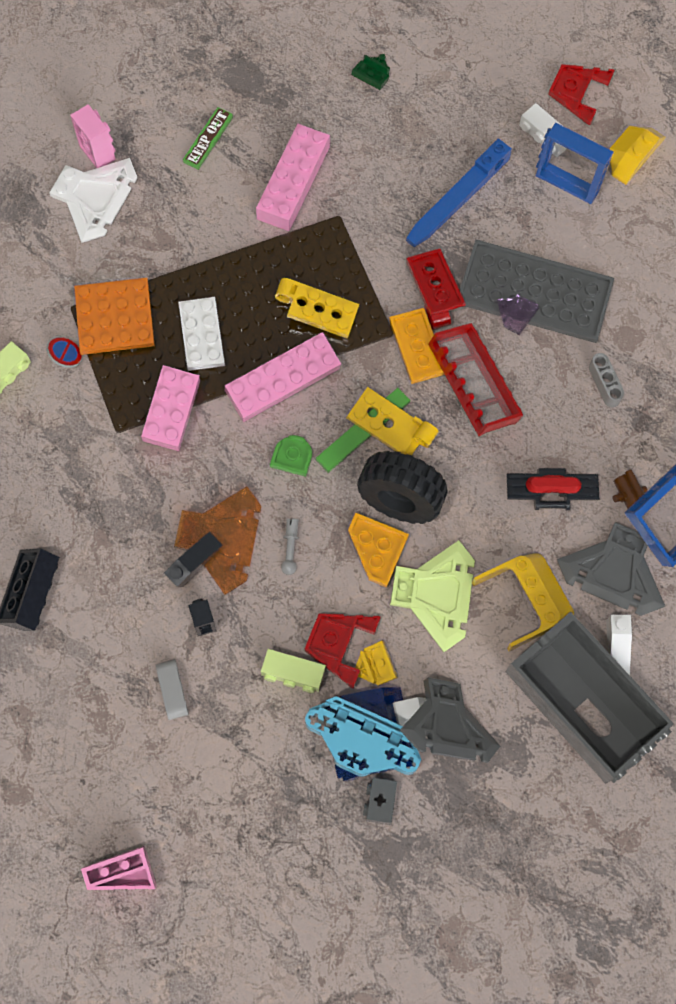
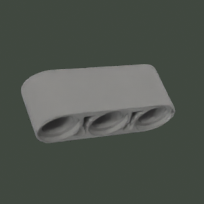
M597 353L593 356L589 365L590 373L604 403L609 407H616L624 396V390L607 355ZM603 378H607L610 382L604 381ZM610 394L616 395L617 398H613Z
M176 660L155 664L168 720L189 715Z

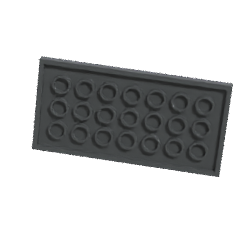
M475 239L460 292L466 303L465 307L597 343L614 277Z

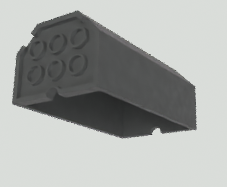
M571 612L516 658L505 671L605 784L610 781L615 783L627 773L626 770L634 767L642 760V756L657 746L655 741L657 743L672 732L669 728L674 723ZM587 698L609 721L611 732L608 736H597L574 711Z

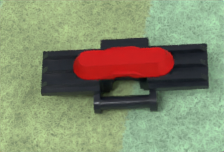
M565 468L537 469V474H506L507 500H534L535 510L544 508L565 509V511H569L570 500H600L598 474H566ZM545 493H558V496L563 497L564 501H540V497L544 496Z

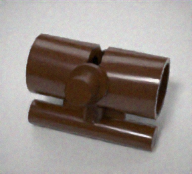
M630 469L613 481L618 493L613 495L612 499L615 503L619 501L624 502L627 509H629L648 490L646 486H640L632 469Z

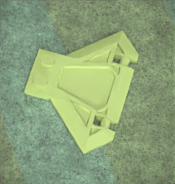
M458 540L418 569L400 566L395 568L390 605L411 609L443 652L465 638L466 631L461 630L460 626L461 623H467L473 574L467 572L468 567L474 568L475 560ZM456 565L460 566V571H455ZM449 621L453 622V627H448Z

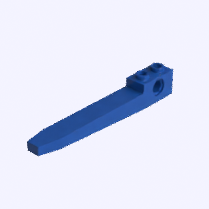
M498 138L475 161V165L414 225L406 241L411 246L416 247L430 238L510 160L512 148Z

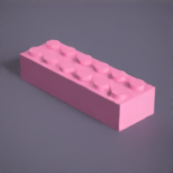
M297 124L256 207L257 220L290 231L330 148V135Z
M322 332L225 385V392L241 420L245 422L340 369L341 362Z

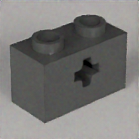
M373 778L372 783L368 782L366 795H370L369 804L365 803L363 816H367V822L391 825L397 781ZM378 796H382V800L385 801V803L381 804V807L377 806V802L374 801Z

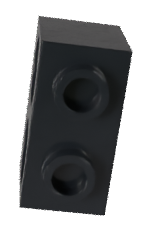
M197 599L188 605L198 637L217 631L208 599Z

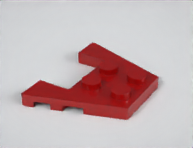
M561 64L548 95L586 124L591 125L597 109L584 105L581 101L591 80L608 86L615 70L608 69V71L597 67L584 69L583 66Z
M319 613L304 651L320 664L326 665L325 668L354 689L360 670L341 662L354 629L356 628L375 635L381 617Z

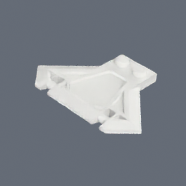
M130 158L86 172L66 165L52 187L50 196L67 203L81 243L106 235L107 229L103 227L105 224L111 225L132 189L128 184L129 182L135 183L137 175Z

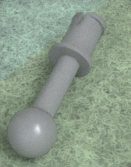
M286 519V534L283 537L287 539L286 560L281 565L282 572L286 575L294 574L297 569L293 558L295 540L299 539L297 537L298 519Z

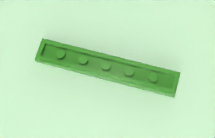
M399 388L395 389L385 398L400 409H403L410 403V399ZM372 409L368 415L376 417L377 411ZM390 419L383 420V425H385ZM353 425L317 456L316 461L329 473L372 435L357 425Z

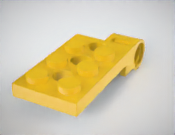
M288 278L281 279L275 294V298L280 302L291 303L287 317L348 338L359 304ZM299 299L305 300L306 305H305V306H300V305H298V304H297V300H299ZM319 305L323 307L324 311L321 313L316 312L314 307ZM338 312L340 313L341 318L335 319L332 317L331 313Z

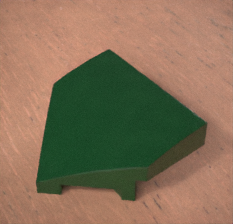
M379 54V57L364 55L363 60L352 69L351 75L381 90L389 80L390 67L387 66L385 61V54Z

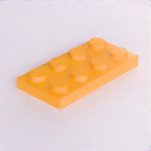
M420 308L389 317V322L411 384L445 375L428 345L434 334L425 309Z

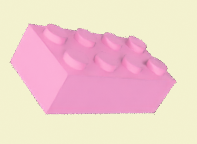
M162 366L142 432V441L176 451L180 450L200 383V375Z

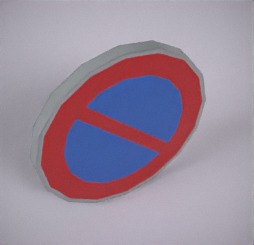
M55 337L47 344L46 351L49 358L59 366L73 368L82 361L83 355L80 354L79 345L69 338Z

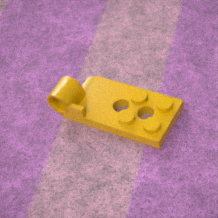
M369 387L366 388L346 417V419L394 451L411 456L418 445L428 448L439 432L432 424L422 421L416 416L412 417ZM371 408L375 409L377 411V416L370 417L367 413V410ZM390 419L393 422V426L391 428L385 427L383 420Z

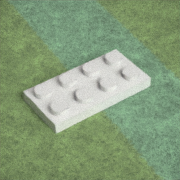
M215 297L180 301L179 309L188 371L225 366Z

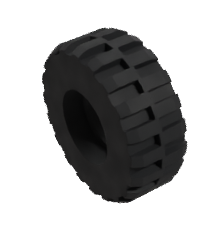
M396 451L377 452L366 460L357 481L358 492L369 506L390 518L411 524L429 523L438 517L448 493L445 479L434 467L426 464L421 459Z

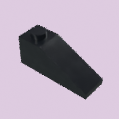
M208 532L182 554L164 574L177 587H184L221 549L223 544L211 532Z

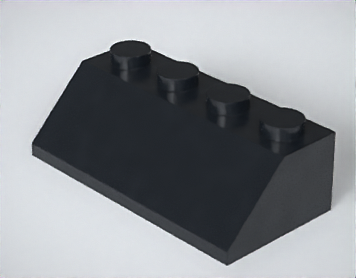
M41 548L22 549L19 551L0 606V625L23 631L36 630L40 622L42 609L46 605L48 591L52 587L54 573L58 569L59 556Z

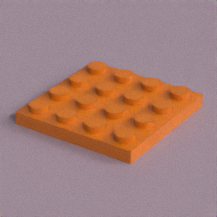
M148 278L74 286L81 355L155 346Z

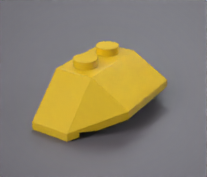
M628 126L609 149L614 152L610 161L612 176L627 185L666 137L652 127Z

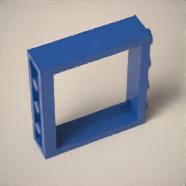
M555 122L552 129L548 128L544 136L546 139L541 146L542 150L538 156L536 177L592 204L600 191L614 152ZM555 142L598 164L591 184L549 163Z
M676 464L624 512L661 565L667 567H674L676 565V546L667 553L642 516L676 485Z

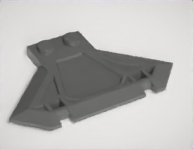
M615 522L607 541L557 559L568 585L573 586L576 581L582 584L580 590L626 610H628L629 605L636 607L635 614L639 616L666 607L644 558L648 545L635 530ZM579 571L586 573V577L579 575ZM634 594L641 597L640 601L633 598Z
M426 678L423 681L426 701L404 724L400 731L419 752H426V747H429L432 754L473 761L476 760L477 755L480 757L481 762L488 763L501 746L464 706L461 684Z

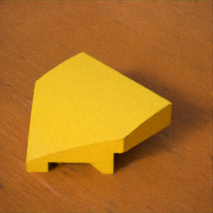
M384 641L375 643L360 651V656L355 666L356 669L360 670L358 677L379 686L398 678Z

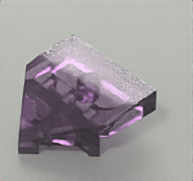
M520 294L505 300L503 298L497 299L503 327L520 336L539 309L538 304L523 297L521 298Z

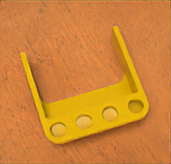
M538 553L513 558L474 577L472 581L473 586H476L501 573L512 570L540 619L539 629L511 642L507 647L509 652L544 635L568 613L571 612L574 615L572 606L545 558Z

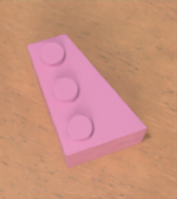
M145 846L84 866L81 869L87 890L156 889L157 887Z

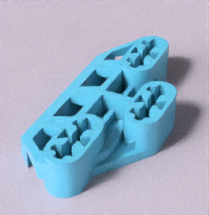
M337 696L326 700L325 703L310 708L306 714L305 724L307 729L323 737L334 757V762L344 770L363 777L369 773L388 769L412 775L419 767L421 762L419 751L412 743V749L399 744L401 738L404 742L409 743L410 741L400 731L403 726ZM330 706V708L336 711L337 709L339 710L336 717L334 718L335 713L330 712L324 708ZM347 716H350L361 722L365 721L362 730H360L362 727L361 725L346 719ZM314 717H318V722H319V723H315L314 725H311V720H310V719H314ZM325 719L327 720L326 726H324V731L320 730L322 728L321 724L324 723ZM333 725L337 726V731H334L333 734H331L330 729L328 727L332 728ZM374 726L376 729L389 735L392 733L388 742L387 737L373 731ZM394 752L393 756L395 758L386 759L387 755L385 753ZM347 753V758L350 760L353 759L354 755L356 756L355 762L361 764L362 761L366 762V767H368V769L364 768L363 770H359V765L356 763H353L352 768L350 767L351 761L345 759L342 762L340 761L339 755ZM400 754H401V755H403V757H402V759H401L402 761H400V764H399V766H398V765H396V763H397V761H398V759H399V756H400ZM412 760L413 766H411L410 769H407L406 763L404 762Z

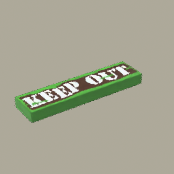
M217 107L183 158V163L199 170L232 120L233 114Z

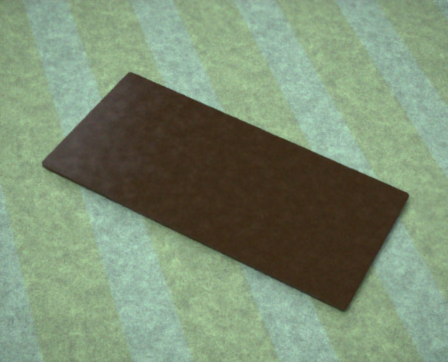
M335 216L148 280L155 346L87 354L114 429L116 433H121L145 424L163 365L200 375V383L193 403V407L226 396L225 385L322 332L336 356L390 338L393 332L343 220L340 216ZM288 278L359 304L348 338L287 317L291 303H283L275 298L281 279ZM215 297L225 366L188 371L179 302ZM303 299L297 300V304H298V305H300V306H305V305H306L305 300H303ZM73 305L70 309L78 328L76 305ZM319 305L314 307L316 312L321 313L324 311L323 307ZM332 312V313H331V315H332L333 318H335V319L341 318L340 313H338V312Z

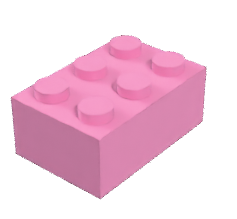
M88 104L71 114L78 144L94 166L99 168L115 161L114 152L116 150L111 143L113 139L109 134L111 130L106 122L100 120L101 117L97 110H93Z

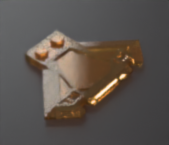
M246 486L203 514L182 510L174 548L187 551L208 532H211L223 546L204 566L223 594L226 595L247 581L248 574L243 573V568L250 567L259 522L258 519L253 517L254 512H261L262 506ZM242 510L247 511L246 516H241ZM231 565H236L235 571L230 570Z

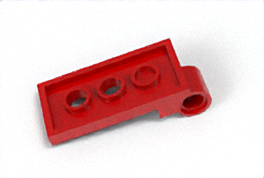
M441 249L407 257L406 263L424 301V308L428 315L431 329L435 330L451 325L449 310L463 307L466 303ZM426 267H431V268H433L434 270H432V271H427V270H425V268H426ZM436 280L440 282V284L434 285L431 282Z

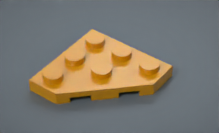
M355 513L348 528L350 538L368 580L387 588L409 534Z

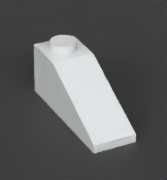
M610 615L606 620L608 653L630 675L631 615Z

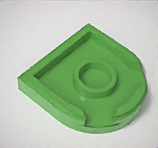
M290 435L280 440L275 447L270 467L306 477L312 459V449L309 443L303 437L297 435Z

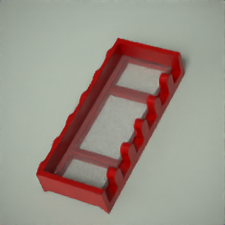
M469 323L436 332L428 345L478 437L512 424L515 425L523 416L521 408L517 405L512 392L508 389L503 376L499 373L495 362L490 357L473 324Z

